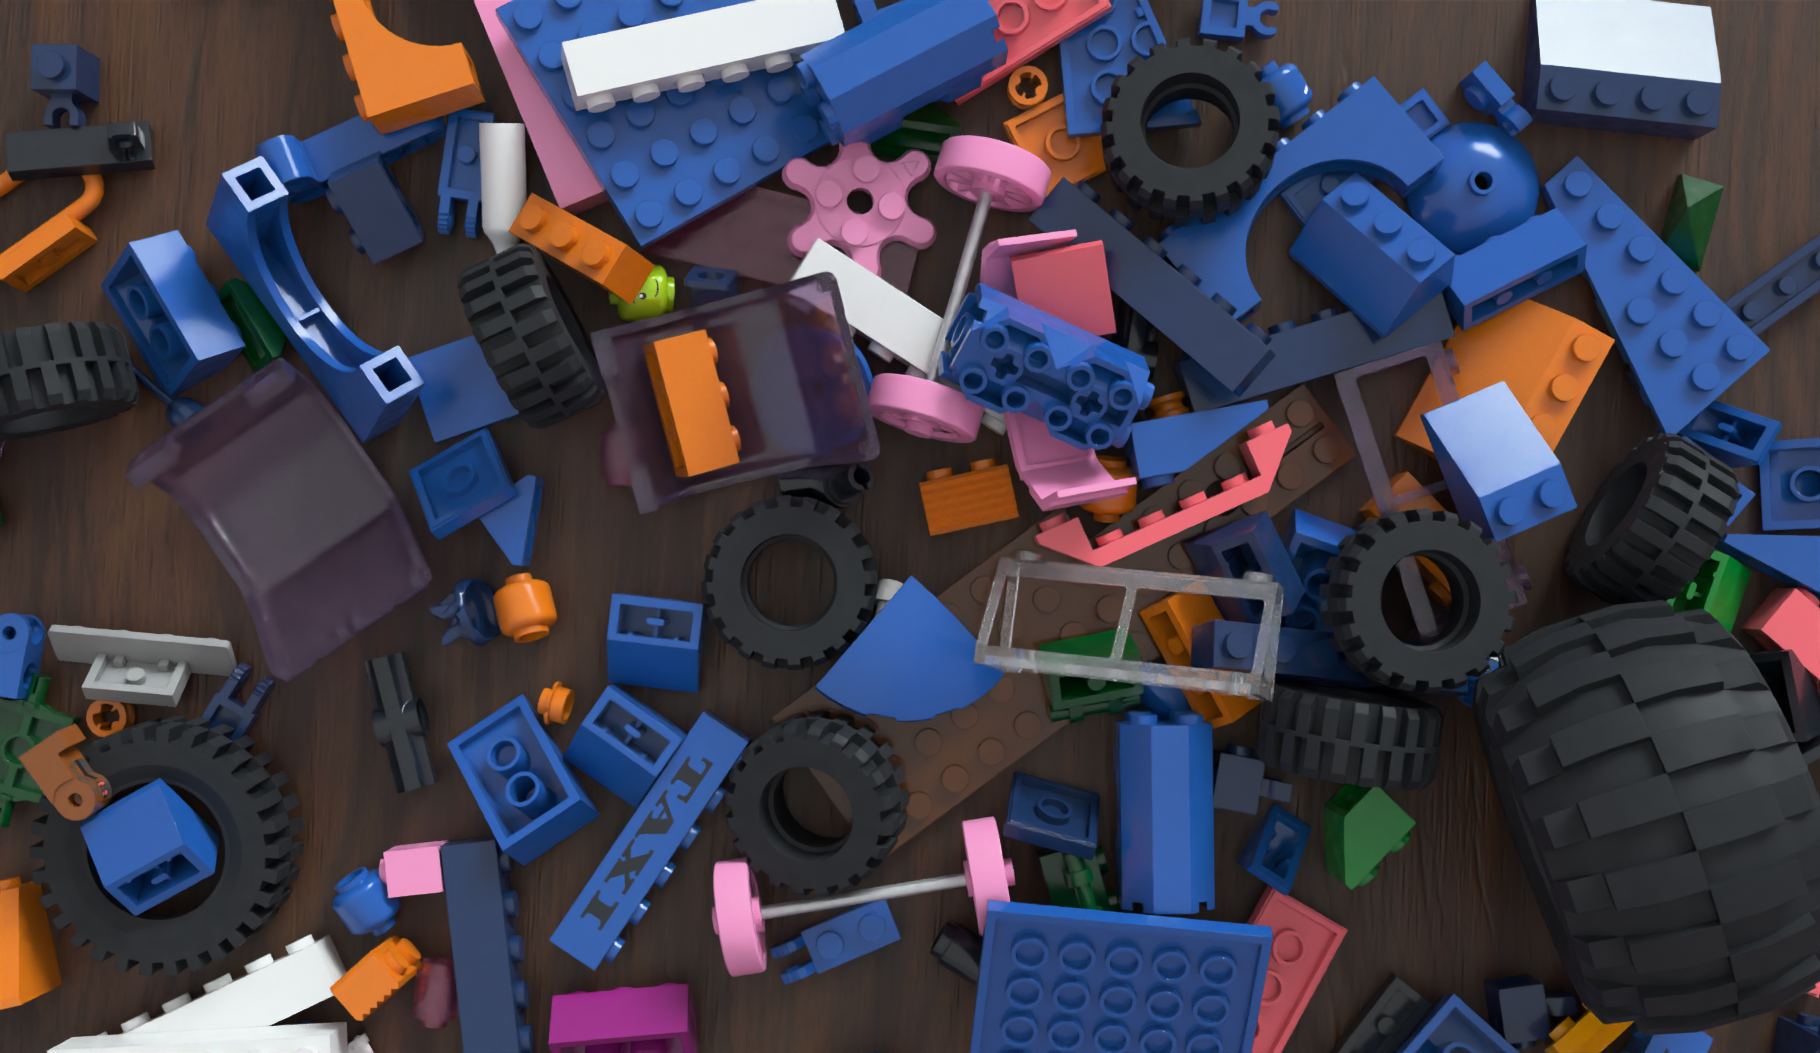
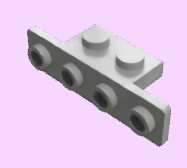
M51 625L48 631L49 639L58 660L92 664L81 687L86 699L177 707L191 673L230 676L237 666L231 642L227 640L87 628L77 625Z

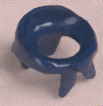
M479 578L461 579L456 583L454 591L440 601L439 606L430 607V612L436 618L441 620L450 619V628L444 632L441 638L443 646L450 645L457 638L470 639L473 644L483 646L499 636L501 631L493 602L495 591L487 582Z

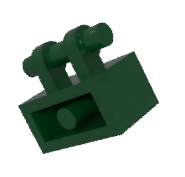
M1127 627L1038 644L1042 682L1051 703L1048 705L1051 723L1067 719L1069 723L1084 721V716L1108 712L1109 716L1124 713V708L1140 705L1139 694H1144L1141 656Z
M1101 845L1097 846L1092 861L1048 848L1036 851L1052 906L1120 912L1114 890L1106 891L1101 874L1109 872Z

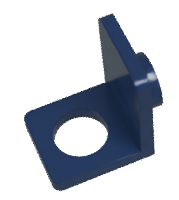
M699 265L693 266L684 278V286L692 287L691 323L693 325L733 329L735 327L739 270Z

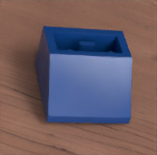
M613 593L607 631L608 682L698 693L708 617L706 608H708V604Z
M615 683L605 689L581 723L563 758L637 809L688 733Z
M161 778L81 821V832L104 888L135 916L215 872L220 836Z

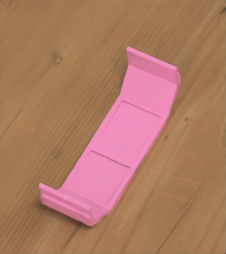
M1076 229L1004 238L990 242L982 250L980 283L1017 299L1010 257L1066 247L1077 237ZM1007 411L1003 413L1020 481L1024 480L1027 484L1030 495L1042 511L1120 498L1128 493V488L1137 484L1135 477L1114 480L1097 460L1093 448L1081 450L1050 436L1046 423L1021 412L1011 413Z

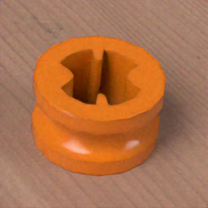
M1022 66L1015 70L1009 78L1007 87L1008 99L1012 105L1018 109L1028 111L1042 104L1048 89L1047 77L1043 71L1034 66ZM1030 78L1029 84L1033 80L1037 82L1039 86L1035 88L1034 98H1025L1026 93H1023L1022 96L1018 95L1016 90L1020 88L1021 79Z
M1179 391L1152 399L1147 408H1151L1153 411V416L1150 420L1190 413L1189 407H1185L1182 403L1185 392Z
M96 700L87 710L86 721L92 733L99 737H105L133 726L136 714L131 703ZM110 705L113 706L111 711H118L120 716L119 721L113 722L111 728H109L111 722H103L102 718L104 712L110 711Z

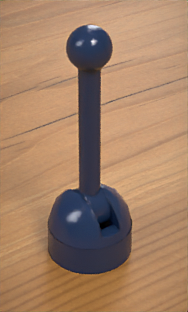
M132 364L135 378L168 406L166 419L170 426L181 436L187 437L192 435L205 423L208 417V410L198 401L190 397L173 399Z

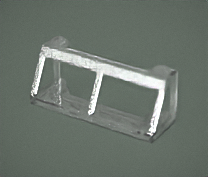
M1016 551L1015 559L1000 557L976 642L974 663L1002 672L1020 674L1021 671L1032 674L1044 673L1214 692L1231 696L1232 692V695L1245 696L1247 699L1272 702L1284 588L1279 583L1272 582L1273 575L1244 572L1243 579L1047 562L1042 561V554L1026 551ZM1019 577L1126 587L1111 656L1109 658L1011 648ZM1006 579L1008 582L1000 646L988 645V640ZM1139 589L1264 600L1252 671L1250 673L1123 660L1122 655L1137 591Z

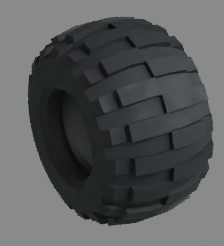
M1658 600L1608 606L1537 629L1506 647L1501 656L1498 657L1499 668L1475 680L1472 704L1473 713L1490 774L1528 881L1556 950L1582 1003L1603 1024L1635 1021L1637 1029L1643 1035L1696 1033L1775 1011L1815 989V984L1820 981V798L1798 744L1776 699L1759 669L1735 636L1709 612L1703 609L1673 613L1671 604Z

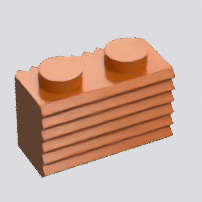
M990 458L970 463L971 472L954 475L952 467L927 472V481L920 482L919 488L930 537L1018 518L1019 513L1008 464L998 466L996 458Z
M394 934L371 950L330 987V990L355 1020L363 1021L422 970V962L419 960L421 954L411 941L406 938L400 939L399 936Z

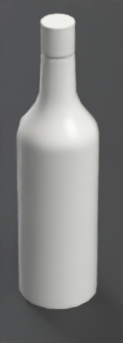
M479 123L482 227L484 233L492 242L496 255L518 245L521 239L509 232L510 227L527 201L525 124Z

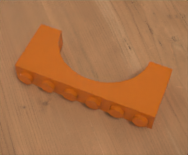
M328 0L329 2H334L337 12L330 16L333 28L338 39L341 42L345 41L348 54L342 56L344 66L351 81H357L360 94L354 96L358 112L364 122L371 121L381 135L486 102L474 63L462 42L444 46L416 44L396 36L382 26L375 17L370 0Z

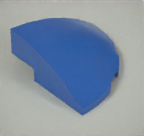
M911 575L814 689L844 709L862 716L874 714L894 718L896 722H919L931 720L936 715L967 707L992 689L1004 674L963 624Z

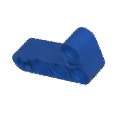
M358 115L302 142L291 135L271 138L256 147L255 153L257 157L263 156L289 192L288 203L301 204L326 194L325 190L329 189L328 181L332 172L377 151H381L389 165L445 138L447 126L442 116L381 135L371 121L364 122L361 116Z

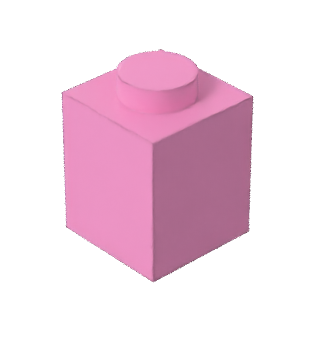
M449 840L398 845L383 852L384 859H381L379 863V877L387 884L388 898L445 891L441 846L449 842Z

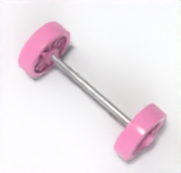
M961 135L951 137L942 143L934 170V177L947 191L977 205L927 377L922 379L893 373L876 375L871 384L865 409L874 418L917 437L954 443H970L977 438L984 407L967 400L963 392L939 384L941 377H939L938 359L941 351L946 353L949 351L951 342L946 340L945 337L952 320L963 302L989 209L1009 212H1030L1041 207L1050 182L1051 171L1040 158L1018 146L987 137Z
M991 816L967 820L961 823L967 860L963 861L964 873L837 893L832 896L812 897L763 906L756 873L748 866L751 862L750 858L741 857L717 861L713 869L715 907H712V920L715 934H719L721 949L729 974L732 977L761 973L766 970L767 944L765 919L967 886L969 898L973 897L979 934L983 936L987 900L1010 902L1008 887L1016 885L1011 858L1003 859L996 819Z

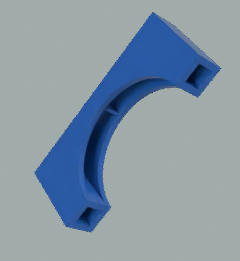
M1375 76L1363 85L1358 81L1350 85L1337 98L1339 104L1327 113L1322 109L1314 113L1302 125L1301 128L1304 131L1294 139L1289 141L1285 137L1278 141L1272 168L1267 179L1262 180L1260 190L1251 200L1244 199L1241 201L1240 210L1230 216H1227L1224 211L1216 214V222L1202 225L1200 218L1190 219L1189 226H1176L1173 223L1159 236L1161 240L1159 245L1168 252L1163 260L1175 270L1181 263L1202 280V283L1197 288L1210 299L1216 292L1237 309L1232 317L1240 324L1259 311L1262 302L1261 297L1250 280L1247 270L1245 251L1247 239L1259 215L1280 193L1293 184L1311 176L1357 172L1360 175L1373 178L1387 185L1403 199L1438 172L1445 157Z
M263 156L221 173L206 222L209 230L363 444L400 424L423 388L424 380L398 345L386 352L370 347L352 333L328 305L308 273L294 241L288 218L287 204L289 192Z

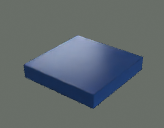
M474 335L408 357V360L425 382L418 395L434 442L437 444L520 416L517 409H514L509 402L504 390L502 391L496 376L491 367L489 368Z
M487 426L409 470L430 531L438 540L518 495L495 437Z

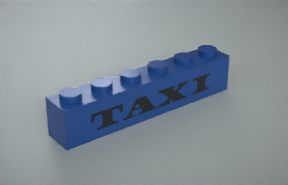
M709 709L703 711L549 941L594 971L603 959L611 964L626 942L619 935L628 922L635 926L639 923L651 905L644 898L654 884L662 888L677 866L670 859L679 846L687 851L702 828L695 824L704 809L713 813L725 795V789L720 785L732 770L734 764L742 759L741 754L752 738Z

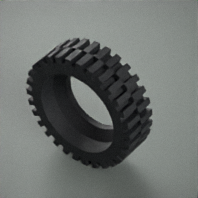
M173 716L165 720L156 718L107 735L83 748L84 751L81 752L91 769L103 775L109 781L112 788L110 801L130 786L152 783L161 778L165 783L183 788L198 797L215 816L221 828L225 844L223 872L215 890L207 900L196 909L175 916H159L147 910L137 916L131 913L102 884L80 829L81 821L85 819L72 821L64 818L45 795L40 797L36 809L49 814L32 821L30 834L44 836V840L29 846L30 859H44V866L32 872L34 884L49 883L51 891L39 898L45 909L56 903L59 905L63 913L52 920L59 931L71 924L78 930L69 940L73 945L80 949L91 941L96 944L95 949L90 955L91 958L102 963L114 954L118 955L113 967L114 969L127 972L140 963L138 975L152 976L162 968H164V976L178 975L187 967L192 972L203 968L212 960L213 962L220 960L270 922L279 912L277 907L287 901L292 889L286 886L298 878L301 866L293 865L291 862L303 855L304 842L292 841L291 838L304 829L302 817L289 819L287 812L299 805L295 793L282 797L278 787L289 782V779L283 770L270 776L265 768L275 759L267 751L255 757L249 753L257 743L247 735L234 741L230 740L235 730L233 727L221 724L209 729L211 720L201 719V717L186 722V716Z

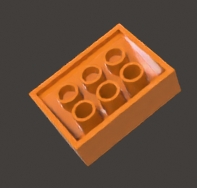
M1530 299L1466 331H1463L1456 322L1453 328L1455 337L1446 340L1394 436L1437 460L1420 415L1504 381L1552 452H1554L1615 340L1575 317Z

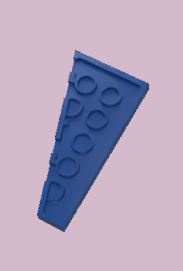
M1108 0L1113 8L1111 12L1058 44L1067 139L1101 135L1104 101L1106 98L1111 97V85L1117 75L1126 76L1127 64L1137 55L1141 56L1144 61L1150 58V47L1163 42L1166 48L1167 42L1148 0ZM1189 99L1178 100L1159 109L1148 121L1146 132L1200 127L1202 121L1196 108L1193 109Z
M1578 156L1540 189L1549 210L1557 207L1587 243L1585 269L1581 275L1583 279L1587 278L1597 298L1595 304L1612 338L1615 340L1614 342L1624 363L1629 364L1641 388L1639 393L1645 406L1649 405L1659 425L1657 428L1659 433L1677 434L1770 351L1735 313Z

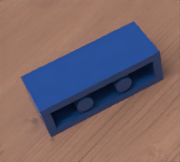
M1557 207L1542 215L1532 216L1520 226L1502 235H1494L1485 240L1480 246L1462 255H1455L1452 284L1442 291L1446 308L1461 329L1466 331L1584 272L1587 243Z

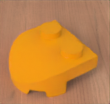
M1582 1003L1587 1011L1575 1022L1569 1016L1560 1022L1548 1034L1554 1041L1544 1051L1546 1053H1601L1634 1021L1603 1024Z

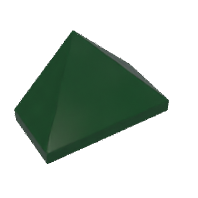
M931 102L906 115L900 129L870 144L871 150L876 155L899 158L908 150L918 149L929 157L931 163L936 164L942 143L951 137L959 136L960 123Z
M1680 174L1677 176L1660 239L1693 272H1699L1724 186Z
M237 278L230 279L218 292L220 302L231 321L239 327L243 342L246 345L242 353L255 376L259 377L264 375L281 356L286 335L250 285Z

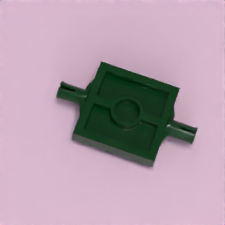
M33 673L26 699L17 700L0 697L1 827L10 826L16 801L27 800L38 803L40 797L45 795L18 757L55 732L73 724H77L79 727L81 717L56 711L45 703L50 682L52 681L50 676Z

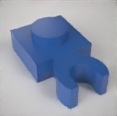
M1201 0L1197 38L1241 43L1246 30L1250 31L1258 39H1272L1276 34L1277 28L1264 26L1260 21V16H1275L1279 11V5L1266 1L1258 4L1256 7H1248V0Z
M1486 60L1459 83L1464 89L1463 94L1467 102L1474 109L1483 111L1487 117L1492 114L1497 119L1499 127L1511 137L1533 121L1530 114L1513 101L1511 97L1515 95L1514 92Z

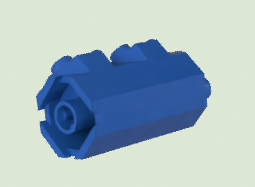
M907 0L799 55L800 63L795 66L801 79L798 82V87L809 107L817 105L823 118L819 121V124L827 141L831 146L840 142L846 147L852 143L859 142L871 144L900 129L906 115L927 104L939 101L950 103L981 87L984 75L1006 64L1008 48L1004 38L998 42L995 41L994 29L1000 27V24L988 0Z
M979 282L975 286L976 294L969 292L965 296L948 328L945 339L951 342L952 348L950 354L944 351L940 353L938 359L939 377L960 385L967 400L999 414L1007 411L1011 413L1021 412L1046 423L1050 436L1081 450L1090 448L1100 450L1106 449L1111 445L1117 448L1123 447L1130 436L1133 418L1139 409L1144 410L1148 406L1155 389L1154 384L1148 382L1150 370L1145 357Z
M1193 710L1185 712L1169 711V719L1157 718V714H1151V711H1124V720L1116 721V743L1113 745V782L1117 788V833L1114 835L1115 873L1118 876V904L1122 910L1133 911L1132 902L1143 903V913L1194 914L1199 912V903L1206 910L1215 909L1212 723L1204 720V714H1199L1197 711L1193 712Z

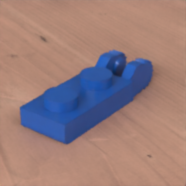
M462 109L449 114L437 194L440 197L437 228L440 234L450 235L452 233L456 213L455 200L468 202L464 223L466 237L478 238L480 234L482 200L479 123H498V116L495 113Z
M887 900L862 903L802 928L801 933L782 940L769 949L773 958H781L805 945L808 948L812 959L792 965L780 974L785 985L803 979L816 971L818 974L896 942L901 939V934Z

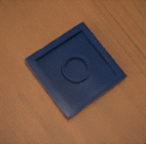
M1014 771L1009 786L1002 836L1092 861L1097 848L1100 795Z

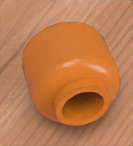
M1110 455L1096 456L1097 460L1114 480L1133 477V472L1128 465L1127 458ZM1136 481V485L1127 489L1128 493L1120 498L1081 504L1079 506L1083 510L1093 513L1094 521L1102 523L1119 522L1120 515L1130 513L1136 507L1138 481Z
M520 573L506 578L505 586L497 590L493 596L500 631L505 636L514 637L516 643L532 642L550 634L549 629L557 621V613L549 583L540 579H532L530 573Z

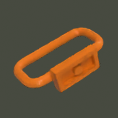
M7 170L0 175V198L25 180L12 181ZM101 174L82 175L85 182V191L79 199L0 254V279L26 293L98 242L90 227L83 224L81 220L91 214L101 202L104 195V180Z

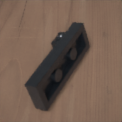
M149 121L109 122L107 125L5 133L7 172L12 181L156 169L153 132Z

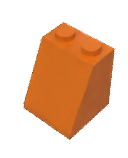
M20 876L0 880V1010L22 1005L63 985L47 911L39 898L43 896L41 884L35 885L34 881L22 884Z

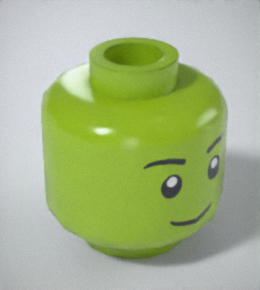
M655 265L632 304L625 302L608 292V304L617 305L618 315L622 320L660 322L666 312L673 311L674 277L667 276L663 266Z

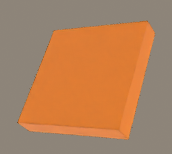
M1063 93L1004 122L1002 125L1012 145L1034 154L1050 169L1051 178L1045 198L1063 177L1076 186L1080 180L1086 183L1109 171L1106 170L1103 159L1101 135L1067 139Z

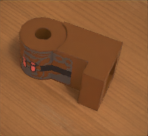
M77 724L55 732L18 757L50 803L54 805L64 818L72 821H80L99 812L109 804L112 797V788L109 781L103 775L91 769L76 747L86 740Z

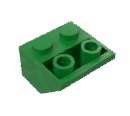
M1714 551L1709 560H1705L1699 568V573L1691 582L1688 581L1682 587V592L1674 599H1669L1666 602L1671 604L1673 613L1703 609L1709 612L1731 633L1752 571L1731 556Z
M1345 783L1323 806L1324 869L1351 890L1357 885L1360 887L1366 885L1377 874L1379 870L1377 864L1389 851L1391 853L1397 852L1408 842L1411 837L1409 830L1416 822L1381 788L1362 787Z

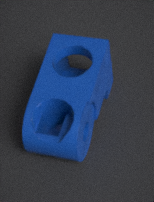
M8 613L0 616V697L26 698L32 678L31 675L33 673L39 674L45 641V627L37 616L20 613Z

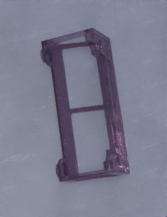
M1441 341L1358 366L1333 376L1380 518L1385 514L1399 512L1398 507L1401 504L1448 489L1446 481L1442 480L1397 496L1393 494L1356 379L1427 357L1442 406L1460 399L1453 379V375L1460 373L1459 366L1452 347L1444 349ZM1507 538L1496 542L1501 548V552L1496 555V558L1499 562H1509L1514 575L1506 578L1508 590H1517V604H1509V609L1528 603L1525 591L1531 590L1532 587L1524 564L1515 565ZM1414 556L1402 558L1396 563V567L1406 599L1410 604V612L1421 640L1439 635L1449 619L1450 612L1436 616L1433 615Z

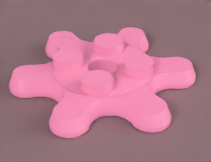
M839 142L837 158L826 166H818L803 157L789 160L782 169V179L787 187L804 194L811 205L808 219L802 224L795 226L787 237V245L795 256L804 258L813 242L819 238L830 246L839 247L845 252L847 257L880 278L882 271L880 253L886 244L900 241L913 249L924 250L934 243L937 235L934 223L930 219L914 213L908 203L910 189L917 183L924 181L931 170L930 159L923 151L911 149L904 152L898 159L887 162L878 159L873 154L870 144L859 142L844 147ZM863 191L868 195L870 194L873 203L872 209L865 214L853 213L847 205V197L851 192Z

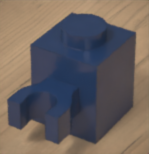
M31 44V90L51 100L44 112V126L50 129L61 128L60 118L65 112L70 113V126H86V116L80 107V103H99L100 59L77 44Z
M1228 743L1226 751L1213 750V807L1256 815L1260 796L1290 802L1293 784L1285 780L1263 777L1265 764L1261 762L1259 757L1253 756L1255 748Z
M1528 974L1483 980L1489 1025L1515 1049L1531 1048L1536 1045L1535 1040L1551 1038L1548 1035L1550 1033L1549 1016L1578 1014L1576 999L1573 994L1566 995L1564 989L1544 992L1543 983Z

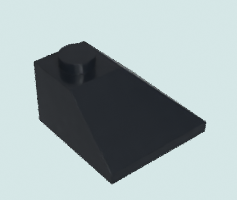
M1788 649L1748 653L1776 699L1796 742H1806L1820 734V698L1818 688L1794 651Z

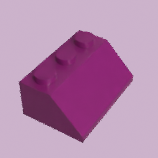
M663 983L654 987H618L609 991H573L569 994L553 995L548 1043L552 1053H698L695 1007L689 984Z

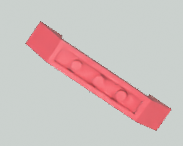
M1271 420L1246 431L1250 440L1238 446L1253 477L1251 479H1248L1245 472L1221 482L1220 485L1223 491L1207 498L1204 491H1201L1179 501L1182 509L1165 517L1161 509L1138 519L1137 522L1140 528L1123 535L1121 528L1106 533L1096 538L1099 547L1092 549L1079 518L1076 517L1067 521L1064 513L1039 524L1042 533L1033 536L1035 543L1043 548L1098 568L1269 492L1292 432L1290 426L1287 423L1275 428Z

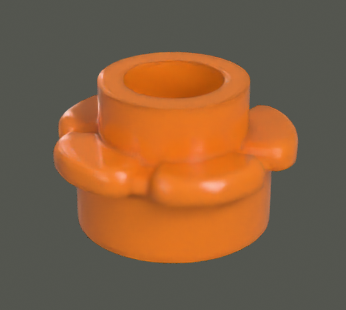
M559 681L552 686V689H543L537 710L539 714L543 715L546 725L553 724L554 722L564 725L568 721L574 705V690L562 687V682Z

